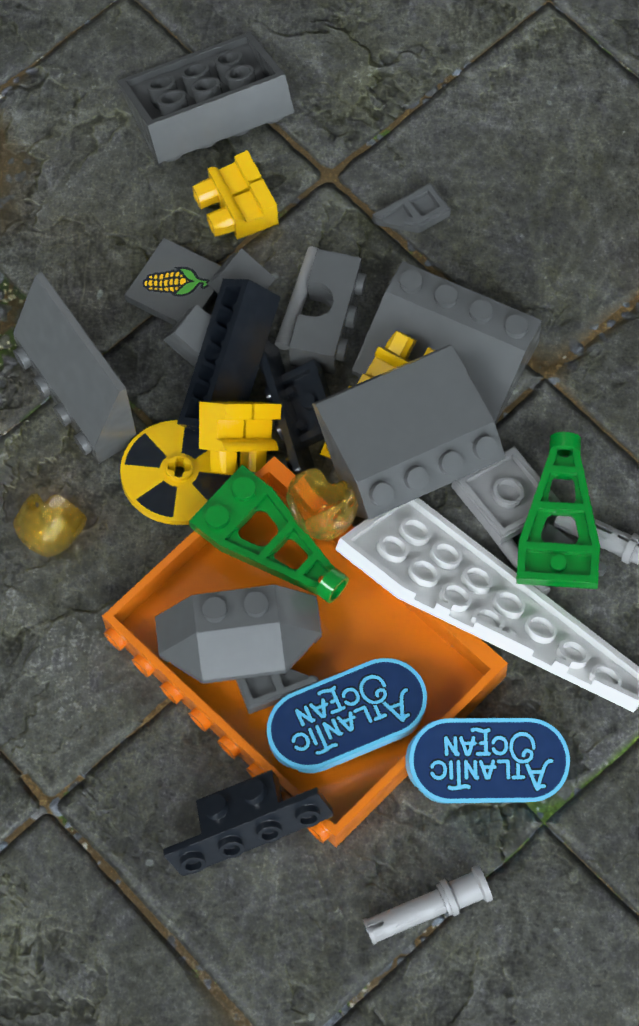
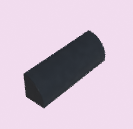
M223 279L177 422L178 425L199 433V402H248L278 308L280 296L249 279Z

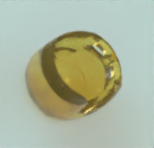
M312 468L299 473L288 485L286 500L291 515L297 525L309 536L325 542L332 541L341 536L353 523L358 511V501L353 487L348 482L341 480L336 484H331L319 469Z
M33 493L26 499L18 511L13 527L19 539L31 551L44 557H53L61 554L74 543L86 526L87 517L61 495H52L44 503L37 493Z

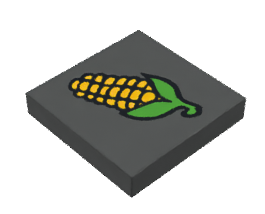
M163 238L126 292V302L175 325L184 312L196 304L204 311L207 310L217 295V292L207 283L221 266Z

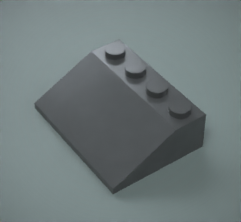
M251 32L117 80L141 134L158 163L175 161L182 157L183 154L196 149L210 148L220 140L231 136L244 135L252 128L266 123L279 122L284 116L295 113L285 73Z
M402 261L384 293L352 368V374L361 378L362 374H365L371 365L377 347H385L395 331L403 332L417 340L408 357L411 361L424 356L428 347L438 350L447 345H453L496 425L539 343L542 320Z
M42 272L34 277L13 332L17 345L13 353L24 370L31 368L36 375L33 381L40 394L44 398L51 396L56 404L53 410L63 426L66 427L70 424L77 434L73 438L81 452L85 456L91 453L97 463L100 464L125 449L137 435L127 390Z
M447 345L312 403L350 514L368 520L506 458L495 422L453 345Z

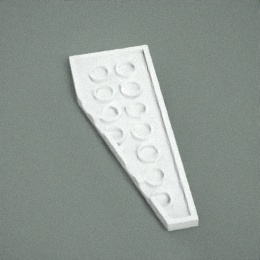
M420 498L414 499L370 520H364L339 539L335 550L396 598L623 708L634 712L639 707V666L533 585L516 584L517 573Z

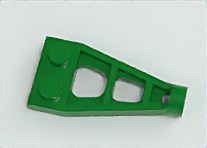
M556 432L550 436L549 455L519 539L516 584L585 589L598 588L600 543L580 455L582 439L578 434ZM554 479L572 480L574 482L576 499L574 503L549 501L551 483ZM551 515L572 517L576 523L578 541L575 544L544 542L541 534L547 518Z
M243 465L237 469L189 521L190 528L219 551L315 595H319L327 603H332L348 584L349 577L329 562L273 488ZM257 511L267 513L278 528V534L266 546H257L242 539L238 533ZM289 539L295 541L308 555L307 560L298 569H292L274 557ZM322 576H324L323 579H322V580L320 581V583H319V582H318L319 578L322 577Z

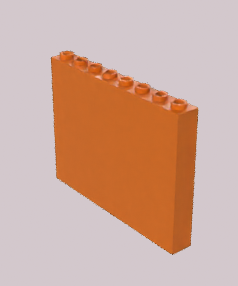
M274 456L255 475L273 488L329 562L349 577L348 584L343 592L332 603H327L319 595H315L219 551L201 535L193 531L102 615L106 628L104 636L117 650L121 651L123 648L128 650L134 656L132 659L133 664L143 675L149 677L153 674L162 683L160 686L162 692L173 703L178 704L180 701L191 710L188 714L193 722L203 731L210 728L220 738L217 741L219 746L231 758L235 759L237 756H240L249 765L246 770L251 777L273 770L279 778L283 801L317 787L332 806L334 815L315 826L307 827V829L320 842L324 843L328 840L337 847L408 776L405 762L406 751L409 743L418 731L435 720L466 718L506 678L508 663L480 638L396 598L336 551L335 548L339 539L355 527ZM257 511L238 533L242 539L257 546H266L278 534V528L267 513ZM289 539L274 557L288 567L298 569L307 560L308 555L295 541ZM322 576V577L319 578V580H318L319 583H320V581L323 579L324 576ZM278 585L315 595L318 601L322 637L316 643H313L291 669L308 676L313 675L319 681H322L374 659L391 658L400 660L414 668L424 681L427 691V704L424 716L416 730L408 736L325 771L309 774L299 772V770L292 769L291 767L288 768L275 758L268 743L267 722L275 705L248 714L236 680L203 684L170 662L161 659L158 652L155 616L196 594Z

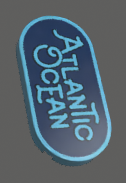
M379 658L292 692L283 697L274 706L269 715L267 738L270 749L275 758L286 767L289 766L292 769L299 770V772L310 774L325 771L402 739L416 730L424 716L427 704V691L424 681L418 672L405 662L391 658Z
M446 718L432 721L418 731L408 745L405 762L407 774L413 785L432 801L438 803H523L547 799L562 787L570 768V754L560 732L549 723L540 719Z

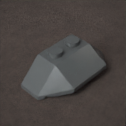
M278 585L191 595L155 616L159 657L203 684L286 673L308 651L313 643H316L322 637L317 596Z

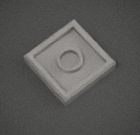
M515 446L504 451L505 459L454 481L451 485L452 489L498 545L522 533L541 478ZM550 489L549 501L561 502Z

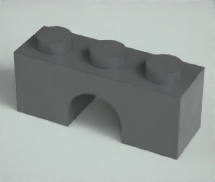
M241 248L227 258L207 284L219 293L223 279H249L268 290L276 278ZM197 304L184 312L163 339L164 342L194 368L211 315Z
M317 249L308 279L309 300L325 303L331 309L327 313L316 317L298 314L289 345L290 365L299 367L315 359L321 363L323 372L335 374L338 361H345L349 347V339H346L345 335L347 328L354 329L358 306H354L357 295L363 296L367 282V274L362 273V258Z

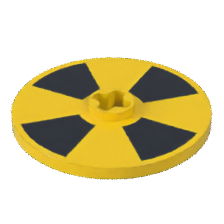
M178 420L160 422L141 431L128 444L120 467L122 488L130 503L148 518L164 524L189 525L190 519L234 473L210 471V450L199 449V433L178 425ZM176 467L184 468L182 477L174 476Z

